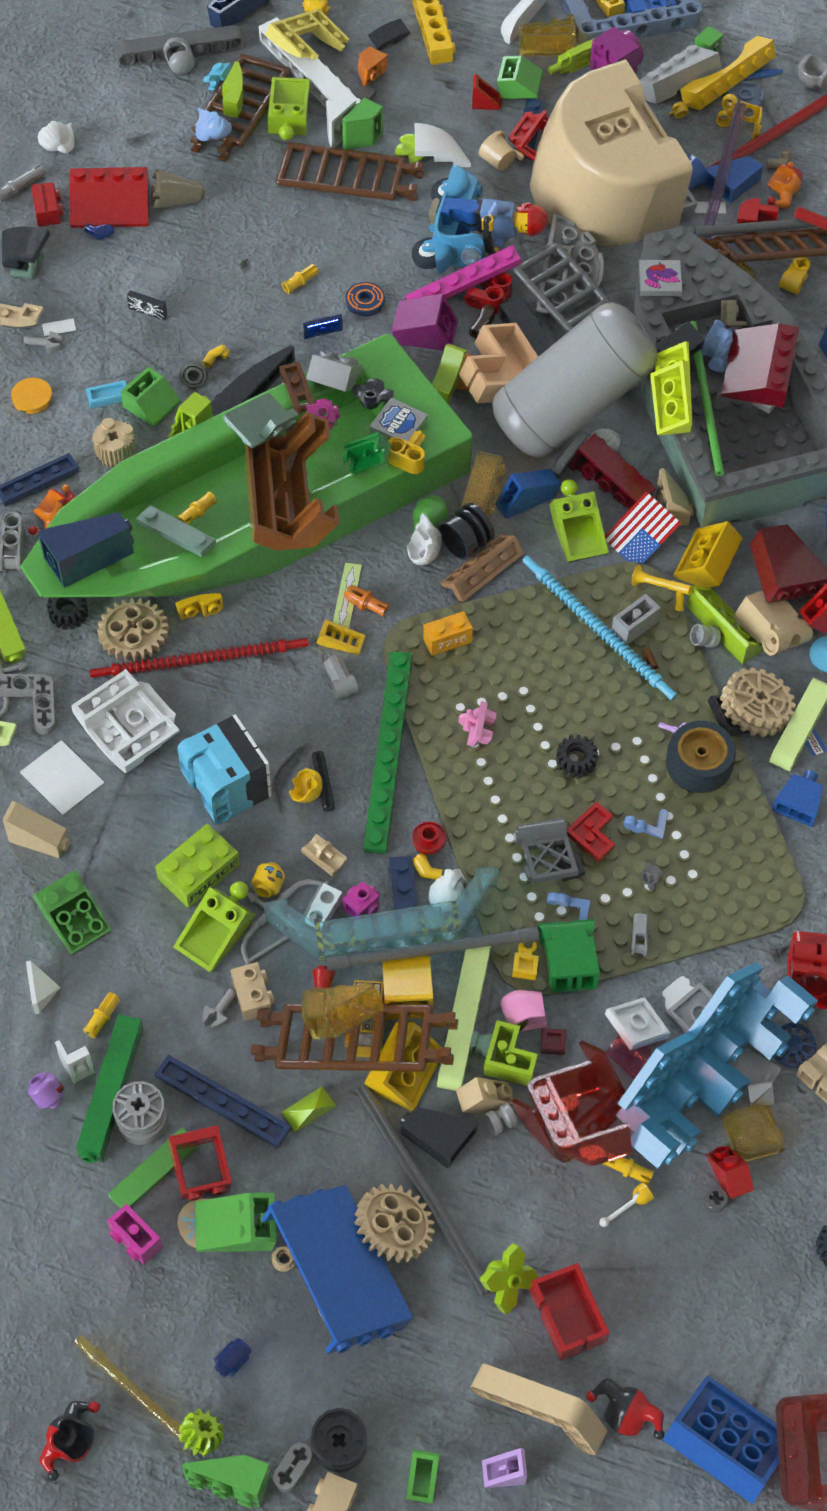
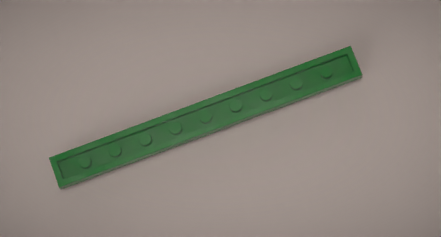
M390 651L363 846L366 853L387 854L413 660L412 652Z

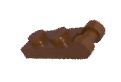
M296 362L279 366L292 408L301 415L302 412L307 411L308 405L315 404L301 364ZM306 400V403L299 404V401Z

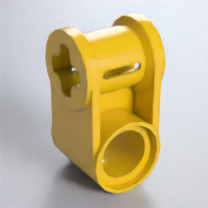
M806 257L795 258L787 271L784 272L778 287L798 295L808 276L807 271L810 268L809 259Z

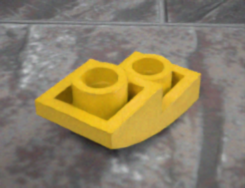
M210 593L176 602L177 615L181 621L194 617L199 612L203 614L204 618L215 615L224 609L223 597L220 593Z

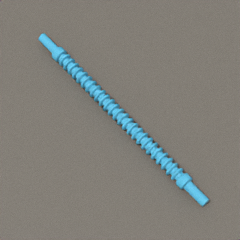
M528 555L524 557L522 562L536 574V578L543 582V585H547V588L551 589L552 593H556L555 596L560 597V600L564 601V604L568 605V608L572 609L573 613H576L578 617L581 616V620H585V624H589V628H594L593 631L598 632V636H602V640H606L607 644H611L610 647L615 648V652H619V656H624L623 659L628 660V664H632V668H637L636 671L641 672V676H645V680H649L651 686L657 687L671 701L677 697V693L663 681V677L659 673H656L654 669L651 670L650 665L646 666L647 662H642L643 659L641 657L638 658L637 653L633 654V649H630L628 645L625 646V642H621V638L617 637L616 633L612 634V630H608L607 625L603 626L604 622H599L600 619L598 617L595 618V614H591V610H587V606H582L583 603L578 602L579 599L574 598V594H570V591L566 590V587L562 586L561 582H558L556 578L553 579V575L546 568H541Z

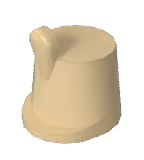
M500 130L485 139L479 149V156L499 171L508 168L515 157L520 161L524 159L523 153L513 149L505 140L504 132Z

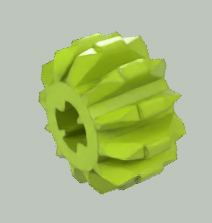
M200 1409L195 1411L194 1414L191 1412L187 1414L179 1426V1432L181 1433L179 1441L185 1442L184 1450L192 1449L193 1456L198 1452L203 1457L208 1455L209 1452L214 1453L224 1439V1434L222 1433L224 1425L217 1423L219 1416H210V1410L203 1414Z

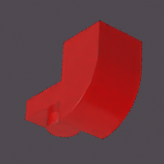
M760 198L748 199L739 208L737 223L776 221L779 206L760 204Z

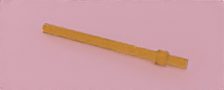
M80 1335L74 1344L88 1355L87 1359L94 1366H100L179 1439L181 1434L179 1432L180 1425L114 1366L99 1347H94Z

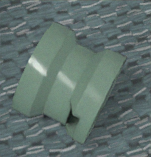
M473 1030L469 1054L479 1053L486 1057L493 1034L487 1033L482 1035L478 1031Z

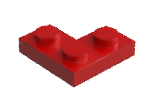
M596 801L566 829L567 836L599 863L615 848V844L600 832L613 820V815Z

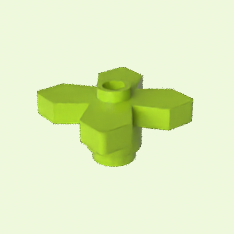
M514 1243L503 1252L502 1260L492 1261L488 1265L486 1272L480 1277V1281L485 1289L491 1292L497 1291L494 1303L505 1314H509L517 1305L518 1289H530L531 1281L540 1278L534 1268L528 1265L523 1266L526 1255L522 1248Z

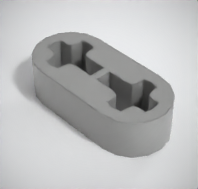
M294 1444L275 1470L273 1482L278 1491L283 1493L292 1491L310 1466L312 1451L307 1444ZM302 1450L305 1451L306 1460H300L294 1466L293 1464L296 1461L294 1453H301ZM291 1469L290 1480L292 1482L290 1484L285 1482L281 1485L279 1476H285Z

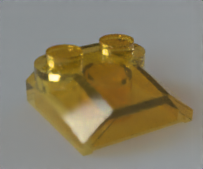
M754 1105L738 1109L721 1118L731 1148L745 1162L784 1152L783 1133L777 1127L768 1105Z

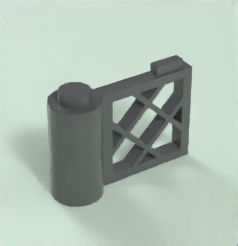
M563 817L517 825V830L513 831L515 843L520 844L527 862V866H524L527 880L532 879L533 883L578 875L579 871L569 843ZM564 844L565 847L562 853L552 849L554 845ZM539 849L543 852L538 858L530 854L529 850ZM547 854L557 858L553 865L543 860ZM561 861L570 864L571 869L562 870L557 866ZM539 865L549 869L543 874L536 875L535 872Z

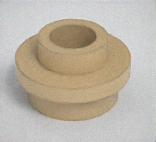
M281 1246L272 1254V1264L278 1271L288 1272L296 1265L288 1246ZM286 1256L289 1258V1261L281 1263V1257Z

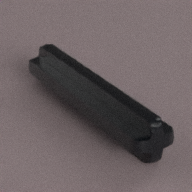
M315 751L312 753L314 769L322 778V792L320 794L322 808L324 812L334 811L335 803L324 752Z

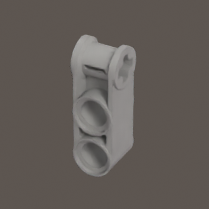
M9 512L3 517L0 571L5 569L22 571L20 565L23 563L25 529L22 517L17 512Z

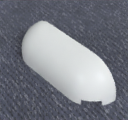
M521 0L502 23L501 34L504 37V41L510 44L547 0Z

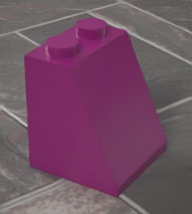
M443 294L399 301L395 312L392 334L400 345L444 351L448 343L453 345L458 319Z

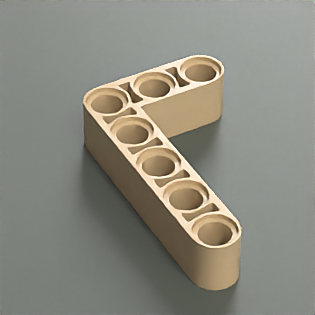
M488 1364L481 1365L470 1386L474 1393L485 1399L562 1427L572 1442L587 1454H597L607 1433V1429L590 1406L580 1398Z

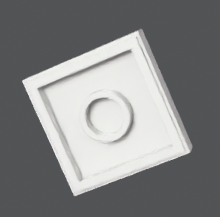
M645 997L608 1008L605 1012L606 1017L630 1051L668 1039L671 1034Z

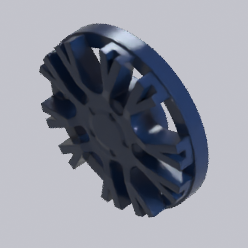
M786 1023L781 1028L783 1030L787 1029L791 1036L787 1043L789 1046L786 1051L787 1055L783 1060L778 1055L774 1058L783 1066L798 1068L815 1055L816 1040L812 1032L803 1024ZM792 1028H796V1035H792ZM801 1030L807 1033L804 1037L798 1036ZM811 1039V1042L803 1043V1041ZM804 1047H810V1048H812L811 1053L808 1054V1053L804 1052V1051H803V1048H804ZM801 1053L805 1060L802 1061L798 1054ZM795 1056L797 1063H789V1057Z

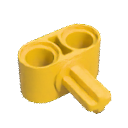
M415 431L408 441L398 437L388 440L391 444L388 463L411 474L421 473L424 470L425 453L423 448L420 447L425 440V435L422 431Z

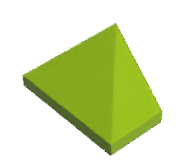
M321 1086L284 1110L282 1115L296 1133L336 1107V1104Z

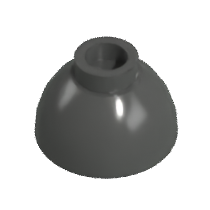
M190 360L183 364L180 369V379L187 387L199 388L208 379L207 368L200 361Z

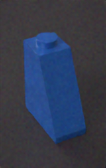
M750 156L707 167L708 181L703 185L732 203L761 180L763 165Z
M551 469L513 473L495 504L505 519L553 499L561 483Z

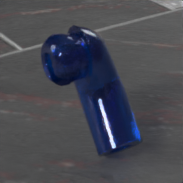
M88 223L84 227V232L101 240L112 235L114 227L110 224L95 227Z

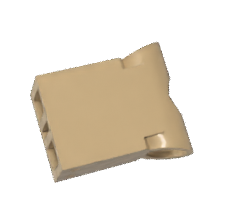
M763 590L746 596L733 616L758 643L762 642L764 651L770 656L809 642L813 636L811 626L805 620L798 619L799 614L786 600L768 603Z

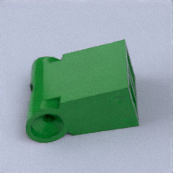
M595 919L575 920L568 923H539L536 925L539 931V941L545 950L550 993L598 989L600 972L593 937Z

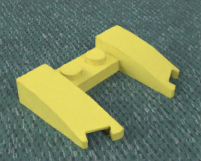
M319 8L270 23L265 34L266 37L284 51L299 58L305 57L312 60H317L319 55L299 35L311 32L324 43L339 51H343L345 47L342 43H347L349 40Z

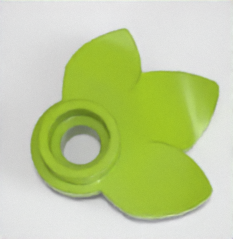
M405 134L399 138L401 144L396 147L395 156H408L410 164L419 162L424 158V156H415L414 134Z

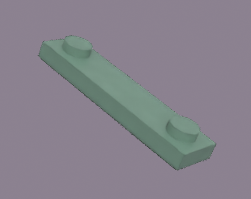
M151 505L136 518L137 524L201 558L216 545L215 538Z

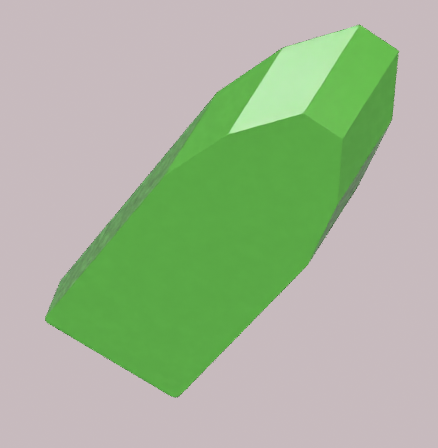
M384 334L338 357H352L358 359L357 363L363 365L355 384L365 385L369 379L378 378L384 382V389L394 391L392 398L428 414V420L419 430L425 435V440L420 446L425 453L424 470L419 474H411L389 464L387 461L385 464L352 474L349 471L350 459L346 463L343 462L344 444L373 434L374 432L370 431V425L388 401L380 402L376 409H365L360 402V398L353 395L352 389L350 391H342L306 379L314 402L319 399L331 400L334 406L338 405L340 418L337 419L338 425L333 426V429L330 430L329 439L306 460L310 503L315 498L323 500L324 513L333 505H336L339 516L338 526L314 548L277 551L254 543L251 540L245 443L223 420V416L226 413L266 393L271 394L286 411L292 409L285 385L282 383L121 461L62 507L47 527H55L119 512L124 519L127 518L131 523L133 530L130 532L135 541L133 544V554L65 588L43 558L39 540L20 567L40 597L191 596L267 576L470 473L472 433L391 334ZM308 371L304 373L305 378H307ZM306 400L299 401V404L306 403ZM308 411L302 412L301 415H298L295 418L296 422ZM207 492L215 495V498L212 500L217 499V503L207 509L201 518L197 517L189 524L191 527L216 540V545L203 558L137 524L136 518L150 505L177 519L178 515L189 508L190 503L198 501Z

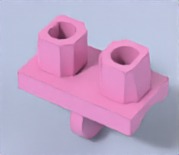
M481 701L479 708L474 711L468 709L466 713L459 716V724L464 726V731H469L467 745L474 746L477 742L488 744L492 739L493 731L483 728L485 724L491 727L496 720L497 713L487 709V702Z

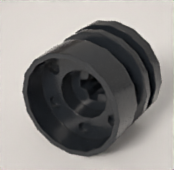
M473 503L465 504L455 512V515H450L438 524V530L441 533V540L455 557L462 560L475 553L478 547L482 548L486 543L490 542L495 535L493 525L488 516Z
M343 1408L327 1410L319 1416L313 1425L311 1434L313 1455L318 1463L329 1471L341 1473L353 1469L361 1462L365 1455L367 1432L361 1418L351 1410ZM334 1438L338 1440L344 1438V1447L339 1445L335 1448Z

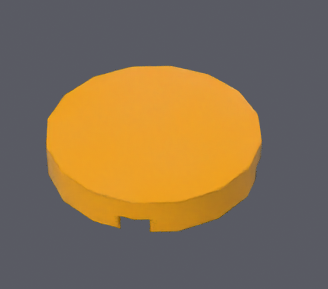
M40 378L23 379L13 387L11 392L15 408L19 411H26L28 414L39 413L45 410L53 399L50 385Z

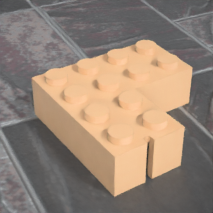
M517 323L483 325L475 341V345L482 355L467 356L459 376L466 387L470 388L469 392L477 404L493 402L496 393L538 358V355Z

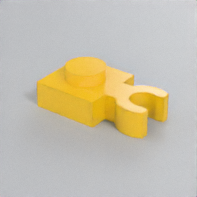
M533 942L532 948L529 949L524 947V943H519V953L515 952L512 977L536 980L539 956L535 955L537 949L536 942Z

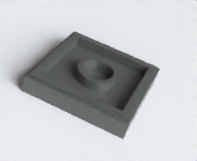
M581 431L559 458L552 471L557 479L566 471L578 448L585 442L587 434Z

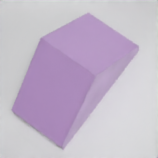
M524 1448L482 1460L485 1488L526 1484L527 1469Z

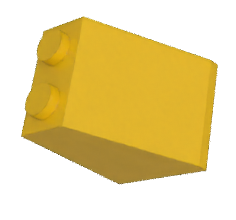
M430 956L382 962L384 1004L433 1006ZM386 1014L385 1020L399 1019L400 1014ZM410 1014L409 1019L423 1018L424 1014Z

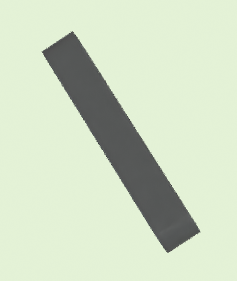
M238 25L125 40L119 42L116 49L120 64L123 66H133L167 61L163 48L167 40L174 37L186 40L191 47L194 57L238 51L244 48L245 40L242 28ZM175 43L171 45L166 54L170 58L178 51H186V48L181 43Z

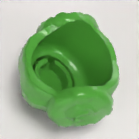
M428 495L426 498L417 501L412 514L414 530L420 522L422 514H425L436 528H438L440 522L446 519L449 512L445 501L441 497Z

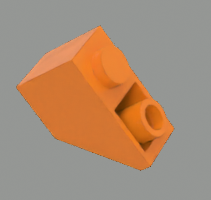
M370 46L359 54L357 68L362 85L365 87L372 81H375L381 74H384L388 68V55Z

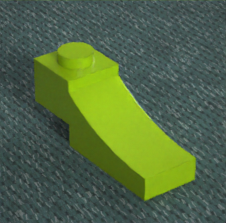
M448 343L445 346L432 385L450 406L453 392L458 386L459 373L463 367L467 350Z

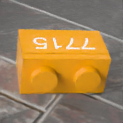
M464 611L423 625V640L431 656L472 643L473 628Z

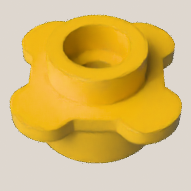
M689 102L675 103L670 116H675L676 119L685 117L689 113L687 108L690 105Z

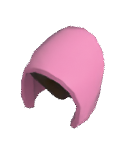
M515 990L507 993L501 999V1007L507 1022L520 1026V1032L547 1027L542 992Z

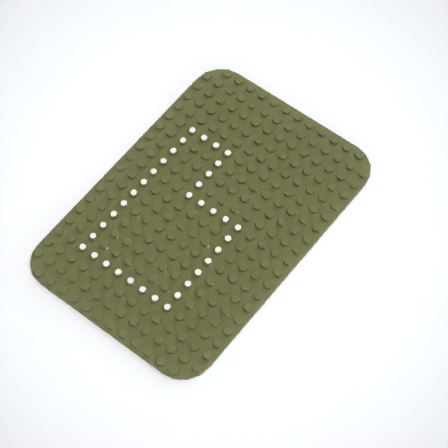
M635 562L617 563L558 578L557 580L562 583V586L566 587V590L570 591V594H574V598L579 599L578 602L583 603L582 606H587V610H591V614L594 613L595 618L598 617L600 619L599 622L603 621V626L607 625L608 630H612L614 616L645 594L661 607L658 623L629 643L628 646L634 650L633 654L637 653L638 658L641 657L643 659L642 662L646 661L641 650L650 648L660 669L655 670L656 673H659L663 677V681L677 693V697L673 701L657 687L651 686L649 680L646 681L645 676L642 677L641 672L636 671L637 668H632V664H628V660L623 659L624 656H619V652H615V648L610 647L611 644H607L606 640H602V636H598V632L593 631L594 628H589V624H585V620L582 621L581 616L578 617L576 613H573L572 609H569L568 605H565L564 601L560 600V597L555 596L556 593H552L551 589L547 588V585H543V582L413 615L399 621L388 632L383 645L384 662L387 671L390 651L412 652L413 660L405 721L456 862L466 879L465 887L482 934L488 935L535 927L539 923H568L579 920L580 908L546 903L548 893L556 892L573 898L590 900L587 919H595L593 937L600 972L599 982L775 933L792 924L802 910L805 897L800 873L738 735L731 736L736 749L733 771L726 783L719 789L708 793H694L678 786L670 777L666 766V754L669 741L674 733L658 727L659 723L662 722L679 727L682 723L703 720L719 725L707 700L710 696L720 695L699 646L691 643V628L684 612L674 610L675 592L650 583H639L635 587L632 586V575L638 565L642 566V570L646 574L666 579L665 576L651 566ZM464 611L473 628L472 643L431 656L423 640V625ZM481 701L487 702V709L497 713L496 720L491 727L485 724L483 728L493 731L492 739L488 744L477 742L474 746L467 745L469 731L463 730L464 726L458 722L459 716L466 713L468 709L474 711L479 708ZM577 734L581 735L580 739L586 736L588 737V742L592 740L594 746H597L598 752L594 771L592 773L589 772V775L586 777L582 774L581 778L578 779L575 774L573 778L569 777L570 773L564 775L563 769L559 770L558 764H556L559 743H562L565 737L569 740L570 735L576 738ZM578 751L571 752L568 755L571 760L576 762L583 761L586 758L583 753ZM596 801L613 815V820L600 832L615 844V848L599 863L568 837L572 844V852H578L585 869V876L565 882L562 881V878L533 883L532 879L527 880L524 866H527L524 852L520 844L515 843L513 831L517 830V825L563 817L567 829ZM665 809L668 811L662 839L644 832L635 833L624 827L626 816H634L637 820H645L647 824L656 827L660 810ZM564 844L558 845L560 849H565ZM539 849L529 850L530 854L538 858L543 852ZM547 854L543 860L553 865L556 858ZM646 863L658 866L662 872V882L656 884L654 890H650L648 885L642 880L641 872L645 870ZM539 865L535 872L536 875L543 874L549 869ZM637 913L647 914L650 917L646 957L640 953L631 955L633 917ZM539 940L524 942V947L528 949L532 948L533 942L537 943L535 955L539 956L536 980L512 977L515 952L519 953V943L495 945L490 949V956L494 967L502 980L513 989L542 992V996L564 993H550L545 950L542 948ZM635 941V944H644V942Z

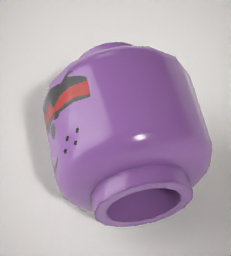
M41 1072L30 1080L28 1094L39 1108L46 1109L50 1107L54 1109L62 1103L65 1088L53 1073Z

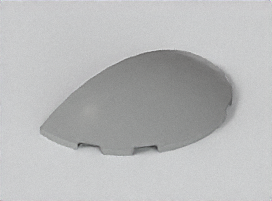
M553 214L547 248L555 243H560L599 287L604 272V260L602 253H599L596 247V240L588 231L583 232L576 227L575 222L564 216ZM557 252L545 258L542 272L562 261L563 258ZM567 266L540 282L539 289L544 293L576 273L570 266ZM580 280L549 298V300L556 307L588 288V286ZM592 295L588 296L587 298L583 299L582 301L578 302L577 304L573 305L565 311L575 309L581 306ZM537 299L536 312L549 313Z

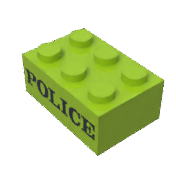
M205 824L155 866L157 879L189 909L206 894L210 887L214 888L240 866L239 853L209 824Z

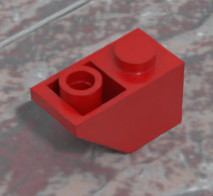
M729 1145L717 1147L714 1151L706 1154L721 1188L731 1199L754 1191L748 1163Z

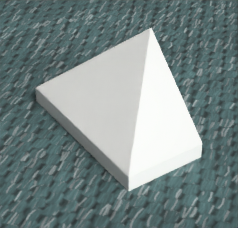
M26 961L32 1005L35 1014H39L57 993L60 986L32 961Z

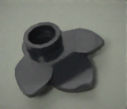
M378 378L369 379L365 385L356 383L352 387L353 395L360 398L362 406L369 410L376 409L380 402L388 401L394 395L393 390L384 389V382Z

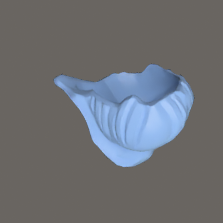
M198 108L200 116L196 124L197 139L201 141L218 140L230 134L232 130L230 122L218 116L216 111L210 113L208 110Z

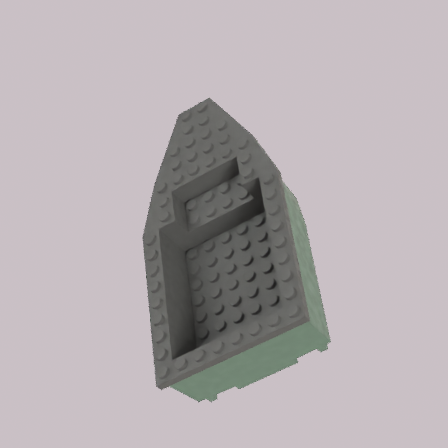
M678 226L644 235L641 260H680L682 296H640L638 275L634 315L645 327L646 332L654 343L660 337L670 335L677 325H684L688 321L696 322L698 332L705 340L716 319L721 321L722 300H736V305H738L739 309L736 321H747V325L740 326V329L778 323L797 326L793 316L755 279L685 227ZM800 329L784 408L775 406L770 414L753 406L752 402L720 397L726 371L715 372L710 369L708 364L711 357L703 356L724 474L721 476H717L715 473L694 355L689 358L692 406L690 433L658 436L687 495L689 503L693 505V511L701 528L737 519L741 523L803 507L804 502L826 497L827 499V381ZM654 367L639 382V388L648 415L656 430L650 375L656 371Z

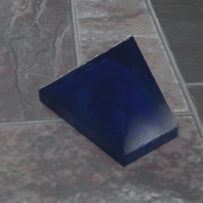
M342 314L316 317L303 323L304 339L343 330Z

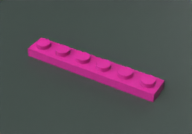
M511 245L405 295V298L409 300L443 294L445 299H448L514 268L522 262L516 249Z

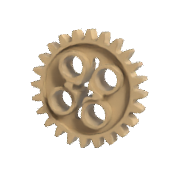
M133 598L130 599V603H126L122 599V605L119 606L117 603H114V609L107 608V614H102V621H98L99 642L102 644L103 650L108 649L110 656L115 653L117 660L121 656H124L125 662L128 661L129 657H132L134 662L137 660V657L145 660L146 654L153 657L152 651L160 652L159 645L165 646V639H168L169 626L167 616H164L163 610H158L157 604L151 607L150 600L143 604L142 598L137 603H134Z
M383 1184L378 1189L373 1187L369 1193L366 1192L362 1197L354 1214L358 1217L354 1224L361 1226L357 1234L365 1235L362 1243L370 1242L369 1251L376 1248L378 1250V1257L384 1253L386 1254L387 1261H390L394 1256L397 1263L402 1258L406 1262H409L412 1257L417 1259L428 1248L433 1240L431 1237L435 1233L431 1229L434 1221L428 1220L432 1212L424 1211L427 1204H419L420 1196L411 1197V1189L404 1193L401 1185L397 1190L394 1189L393 1184H390L387 1189Z

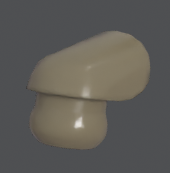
M782 150L781 156L778 159H767V169H777L781 164L790 162L792 160L791 151Z

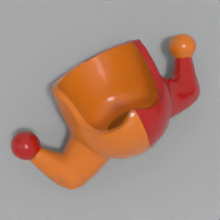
M793 162L781 164L768 181L767 186L780 196V200L769 197L767 199L768 205L779 206L782 209L790 207L792 196L799 191L803 173L794 167Z
M65 484L62 486V492L66 493V496L55 489H50L39 506L33 510V513L44 521L45 529L58 511L77 497L70 490L71 487ZM31 526L28 529L29 534L38 535L37 531L39 529L35 526Z

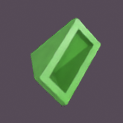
M413 1449L406 1499L433 1504L439 1466V1453Z

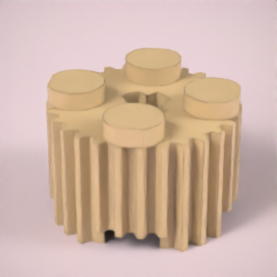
M106 418L102 420L100 426H97V429H94L92 436L96 457L102 460V465L106 464V467L110 466L112 468L117 463L119 464L121 461L136 454L135 436L130 424L123 423L122 420L119 422V420L114 421L112 418Z

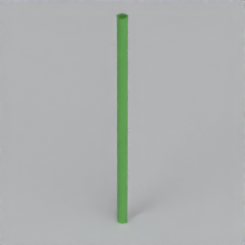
M690 321V323L698 331L696 322ZM700 350L694 354L715 473L717 476H721L724 474L702 351Z

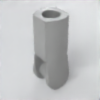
M637 913L633 917L631 955L640 953L646 957L650 920L647 914ZM635 941H643L644 944H635Z

